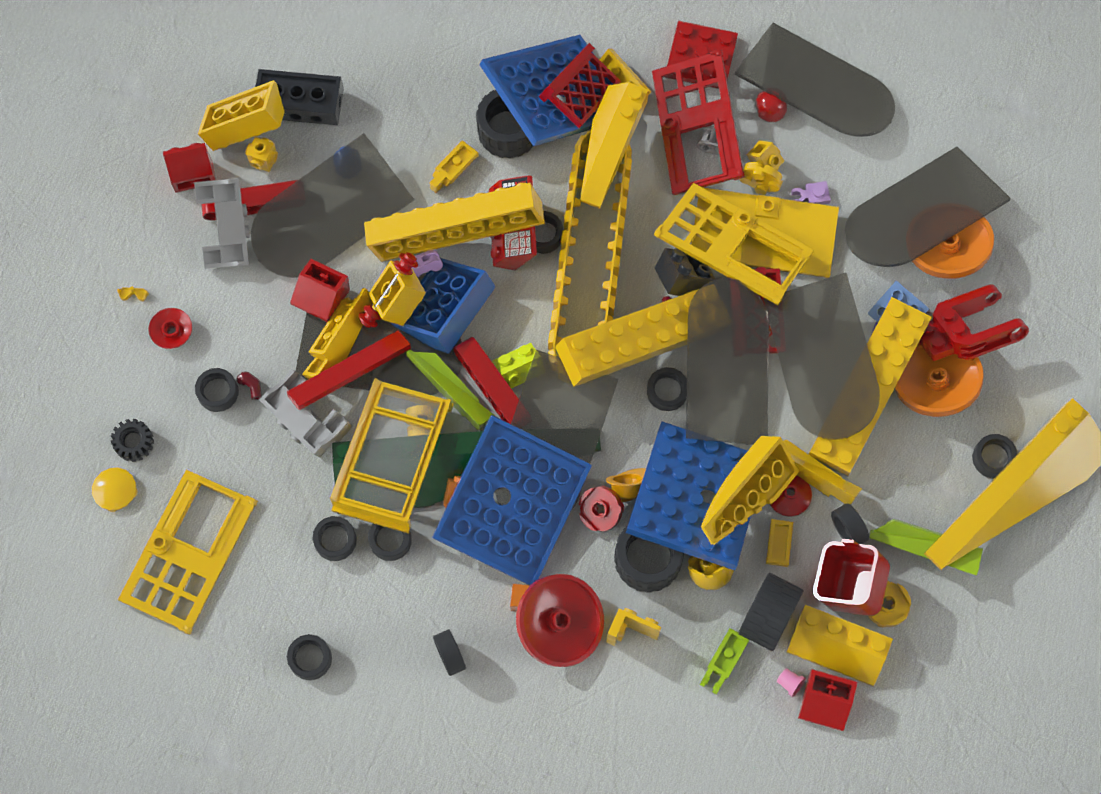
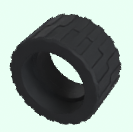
M492 90L482 98L476 111L479 141L485 150H488L492 155L508 159L520 157L534 147L524 131L521 130L514 134H501L494 131L488 125L495 115L510 111L498 92Z
M626 526L617 538L614 555L615 568L621 580L630 588L632 587L640 592L645 591L646 593L660 591L671 585V582L677 578L681 569L684 553L668 548L670 551V561L663 571L655 574L639 572L631 566L627 557L630 544L639 539V537L627 534Z
M768 573L740 627L739 635L770 651H774L804 590L772 573Z

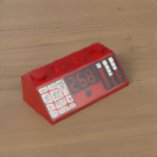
M527 175L499 180L489 188V192H493L498 188L514 187L519 183H531L533 186V177ZM535 226L490 236L492 239L491 258L493 259V267L517 270L537 255Z

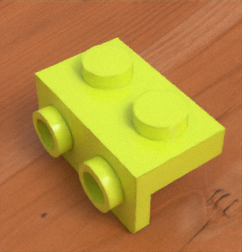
M532 343L523 345L492 360V363L511 389L545 373L541 356Z

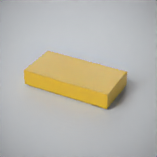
M771 519L766 564L783 567L789 566L794 522Z

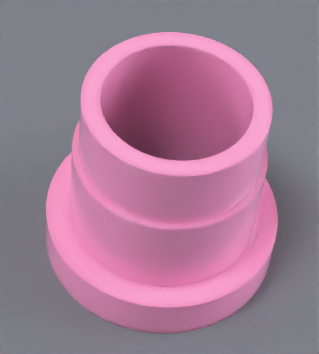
M786 668L779 676L777 683L789 691L788 694L791 697H794L803 686L806 678L802 675L799 677Z

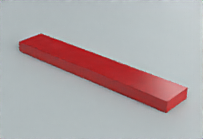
M397 330L288 390L287 396L300 411L411 349L410 343Z

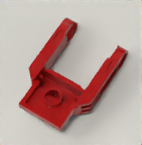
M989 284L938 303L933 312V320L928 323L919 342L933 361L952 354H956L960 359L971 360L1023 340L1028 335L1029 328L1022 319L1016 318L971 334L969 327L962 318L983 311L984 308L994 305L1002 298L998 288L993 284ZM993 293V295H992L991 297H989L988 299H986V297H987L988 295H990V294Z

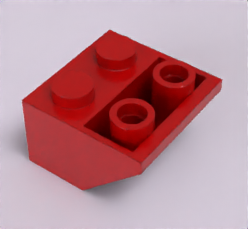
M193 143L187 147H174L168 151H163L167 171L175 193L195 189L194 182L216 180L213 162L205 143Z
M310 259L299 274L290 304L328 322L340 302L350 291L348 276Z
M812 669L808 674L798 719L844 731L853 705L858 682Z

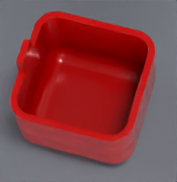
M842 539V542H829L822 550L813 589L814 595L832 611L874 616L882 609L890 572V563L874 546L858 544L855 540Z

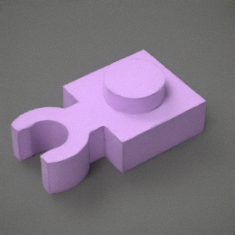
M827 181L806 184L805 190L794 188L791 191V195L800 196L799 199H794V201H808V203L821 205L830 204L831 201Z

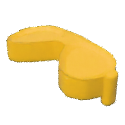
M131 286L130 288L123 287L117 289L119 297L123 301H126L131 295H136L139 301L143 302L149 295L148 291L144 288H134Z

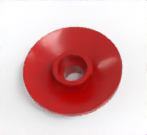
M162 309L150 320L148 327L149 336L161 348H178L186 343L191 336V319L181 309ZM170 329H176L174 333H168Z
M796 475L770 506L774 511L783 516L793 517L802 514L807 510L812 500L810 485ZM788 489H792L794 491V495L790 496L787 494L786 491Z

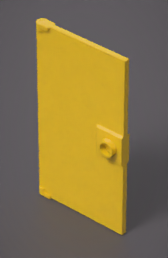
M704 188L814 249L812 255L798 274L830 278L839 207ZM698 197L697 208L706 212L711 204ZM718 208L711 215L725 224L732 217ZM695 215L694 226H695V225L698 223V221L701 219V218L697 217L696 215ZM708 222L700 229L715 238L722 231ZM748 235L732 256V258L746 266L764 267L766 269L780 268V271L791 272L797 263ZM697 236L691 242V245L704 252L712 245Z

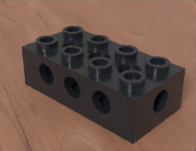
M258 69L255 87L273 80L277 83L284 108L282 120L338 126L344 92L341 76Z

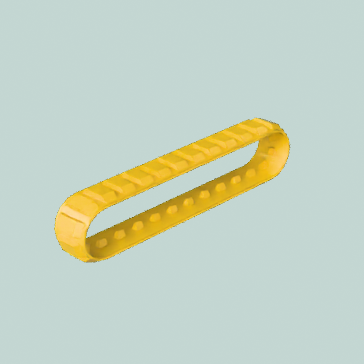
M591 129L585 135L580 136L575 144V153L572 156L564 230L562 232L559 255V270L557 271L551 330L548 339V350H550L548 352V360L551 371H556L558 379L568 384L572 382L560 356L556 355L555 347L563 339L558 336L559 326L566 323V318L561 316L562 306L568 305L569 299L563 296L564 286L571 284V278L566 276L567 266L573 265L574 258L568 255L569 247L576 245V238L571 237L572 227L578 226L579 219L573 217L574 208L581 206L580 199L576 198L577 188L582 187L583 180L578 177L579 170L586 166V161L582 160V157L585 153H588ZM630 144L623 156L624 164H620L617 172L623 175L622 183L615 184V191L620 193V200L617 203H613L612 210L618 212L617 222H611L610 230L616 232L615 241L608 242L607 248L613 251L612 261L606 262L605 269L611 271L610 281L603 282V289L608 290L607 301H602L600 309L606 311L605 321L598 322V325L612 321L614 316L632 166ZM591 380V381H588V382H586V383L580 384V385H584V384L591 383L592 380Z

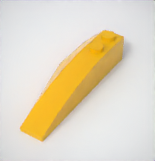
M629 82L608 86L592 121L580 202L599 209L601 208L646 107L649 89Z
M760 436L721 485L701 525L711 544L715 545L733 532L734 527L747 522L748 517L752 514H758L766 504L773 503L799 473V469L781 437Z

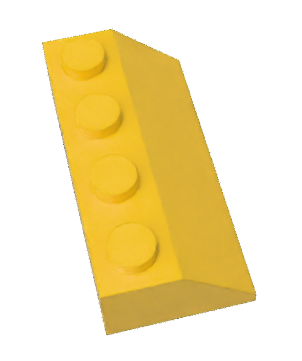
M273 80L207 105L198 135L212 151L237 142H243L245 139L259 136L267 131L278 129L282 123L284 108L277 83Z
M805 604L792 635L787 653L874 686L893 639Z

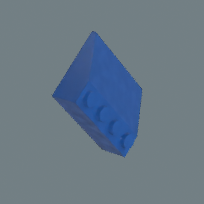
M440 258L443 264L442 268L439 271H428L420 281L426 294L412 312L411 317L404 326L395 323L391 324L433 349L449 354L496 286L486 271Z

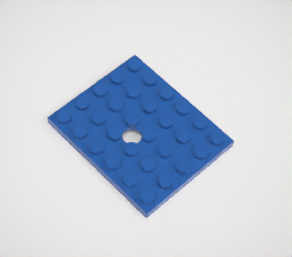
M581 35L485 58L479 64L533 146L589 131L592 128V121L598 108L578 128L549 99L544 103L538 97L585 48L587 43ZM589 61L590 69L596 70V67ZM579 73L580 80L587 81L586 75ZM591 75L592 81L599 83L598 76ZM604 77L605 84L613 85L608 78ZM569 84L570 91L577 92L576 86ZM581 86L582 92L589 94L588 87ZM594 88L595 95L602 96L601 89ZM571 97L572 103L579 105L578 98ZM584 99L585 106L592 107L591 100ZM574 110L575 115L582 119L581 111Z
M491 415L432 538L518 581L532 585L539 579L592 465ZM502 487L509 491L511 498L506 505H499L494 501L493 495L496 489Z
M661 421L626 533L736 570L751 516L747 518V522L734 527L733 532L713 545L709 542L701 528L705 515L711 503L703 501L701 492L709 490L716 495L727 476L748 450Z

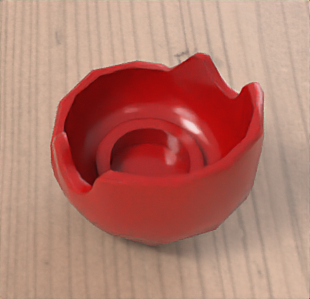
M767 89L760 92L756 98L758 116L767 122H777L783 119L787 112V99L785 95L778 89Z

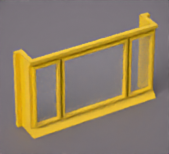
M374 378L330 496L333 505L331 511L409 534L412 526L410 517L447 412L451 413L454 403H451V399L446 400L385 383Z

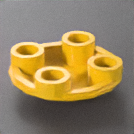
M118 467L102 471L95 478L92 485V496L95 502L101 508L107 509L110 512L126 507L137 495L136 482L133 475L127 470Z

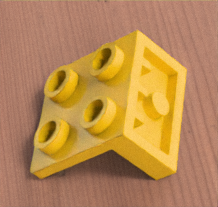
M619 608L607 634L606 643L615 646L617 640L621 642L626 632V627L658 640L662 627L652 618L646 617L643 619L638 617L637 613L631 609L624 608L622 610Z

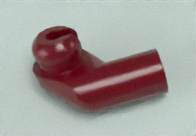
M241 372L237 376L238 384L248 386L251 399L259 400L262 397L260 380L250 372Z

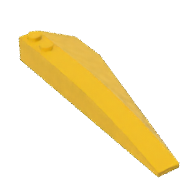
M1073 398L1069 400L924 554L941 570L1086 482L1101 466V431L1091 415Z

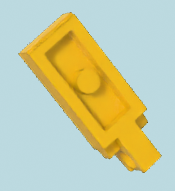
M462 140L435 168V172L432 174L434 178L429 182L430 189L437 193L444 185L448 187L479 156V153Z

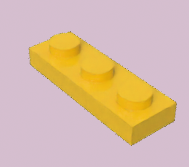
M608 48L599 59L622 81L621 83L629 82L649 89L612 48Z

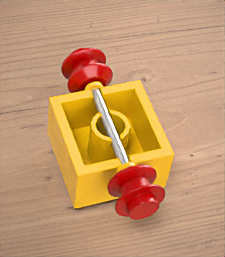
M409 252L400 253L399 257L401 260H391L368 293L374 304L365 305V313H359L360 322L368 328L377 327L376 319L404 326L419 302L422 301L426 292L412 267H418L417 258Z

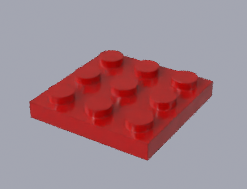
M678 21L667 66L707 55L711 51L721 49L726 78L728 80L738 33ZM715 63L701 66L703 81L717 77ZM695 68L682 72L683 82L697 83ZM676 74L665 77L677 80ZM717 84V85H714V86H710V87H712V88L719 89L718 84Z

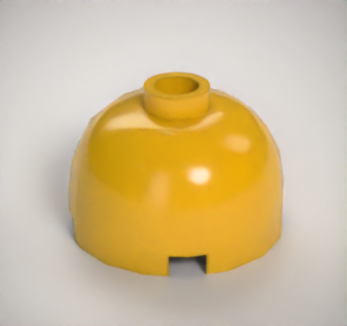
M691 556L688 560L690 577L702 589L718 590L725 586L732 578L734 572L732 569Z

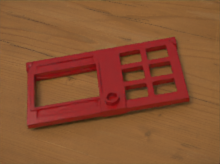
M722 50L711 51L707 55L652 70L672 194L677 195L687 192L693 183L703 188L729 180L735 181L744 178L745 174L742 167ZM715 63L717 77L703 81L701 66ZM695 68L697 83L684 87L682 72ZM676 74L678 89L665 92L663 77ZM718 84L721 99L707 103L705 88ZM699 90L701 105L688 108L686 93ZM680 96L682 110L669 114L666 99ZM714 125L723 173L689 182L681 134Z

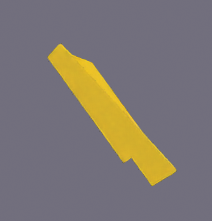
M366 288L361 289L356 298L350 299L347 297L340 302L309 350V353L315 358L302 375L305 378L310 379L348 357L363 326L360 322L359 313H365V305H373V301L368 294L369 291Z
M783 440L799 469L797 476L827 497L833 495L844 504L848 503L851 505L862 488L842 479L841 476L790 441Z

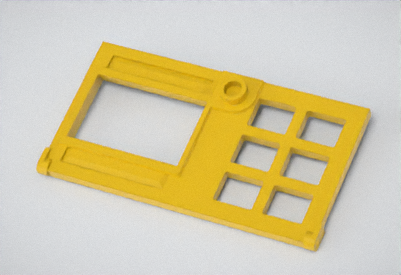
M695 183L691 185L664 223L660 224L654 233V236L776 305H779L785 292L814 251V249ZM695 196L711 204L706 212L690 204ZM716 208L732 216L727 224L711 216ZM685 210L701 218L695 226L679 218ZM706 222L722 230L717 238L700 230ZM674 224L690 232L685 240L669 232ZM747 235L797 262L782 285L732 258ZM695 236L712 244L706 252L690 244Z
M186 469L125 584L118 601L177 627L180 631L190 635L258 501ZM201 485L235 500L209 552H205L175 538ZM153 555L166 561L158 578L144 573ZM173 564L186 570L178 587L164 582ZM193 573L206 579L197 597L184 591ZM140 579L154 584L145 602L132 596ZM160 588L174 593L166 611L152 606ZM180 597L194 602L186 620L172 615Z

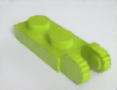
M729 628L699 685L703 687L707 685L712 672L721 676L718 682L715 683L712 691L717 695L725 679L727 680L749 639Z

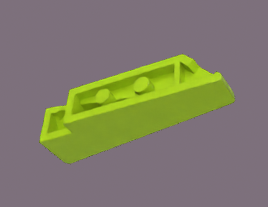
M407 351V357L446 399H451V403H454L453 407L463 417L465 416L478 431L487 424L491 415L494 416L493 413L479 403L478 398L436 353Z
M897 519L890 520L885 525L875 530L872 529L869 532V538L927 559L929 558L924 553L942 535V533ZM977 547L948 566L977 576L983 548Z

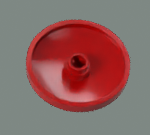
M554 574L542 577L530 585L520 599L516 613L518 636L525 650L542 664L552 667H569L579 664L595 651L602 638L604 630L602 604L595 591L578 577L568 574Z

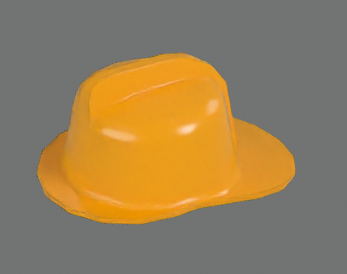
M646 468L631 469L618 475L607 477L606 482L611 484V489L618 494L621 502L631 501L637 498Z

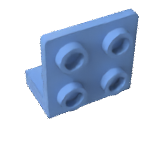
M895 281L868 311V315L878 323L891 297L927 315L930 313V309L898 281Z

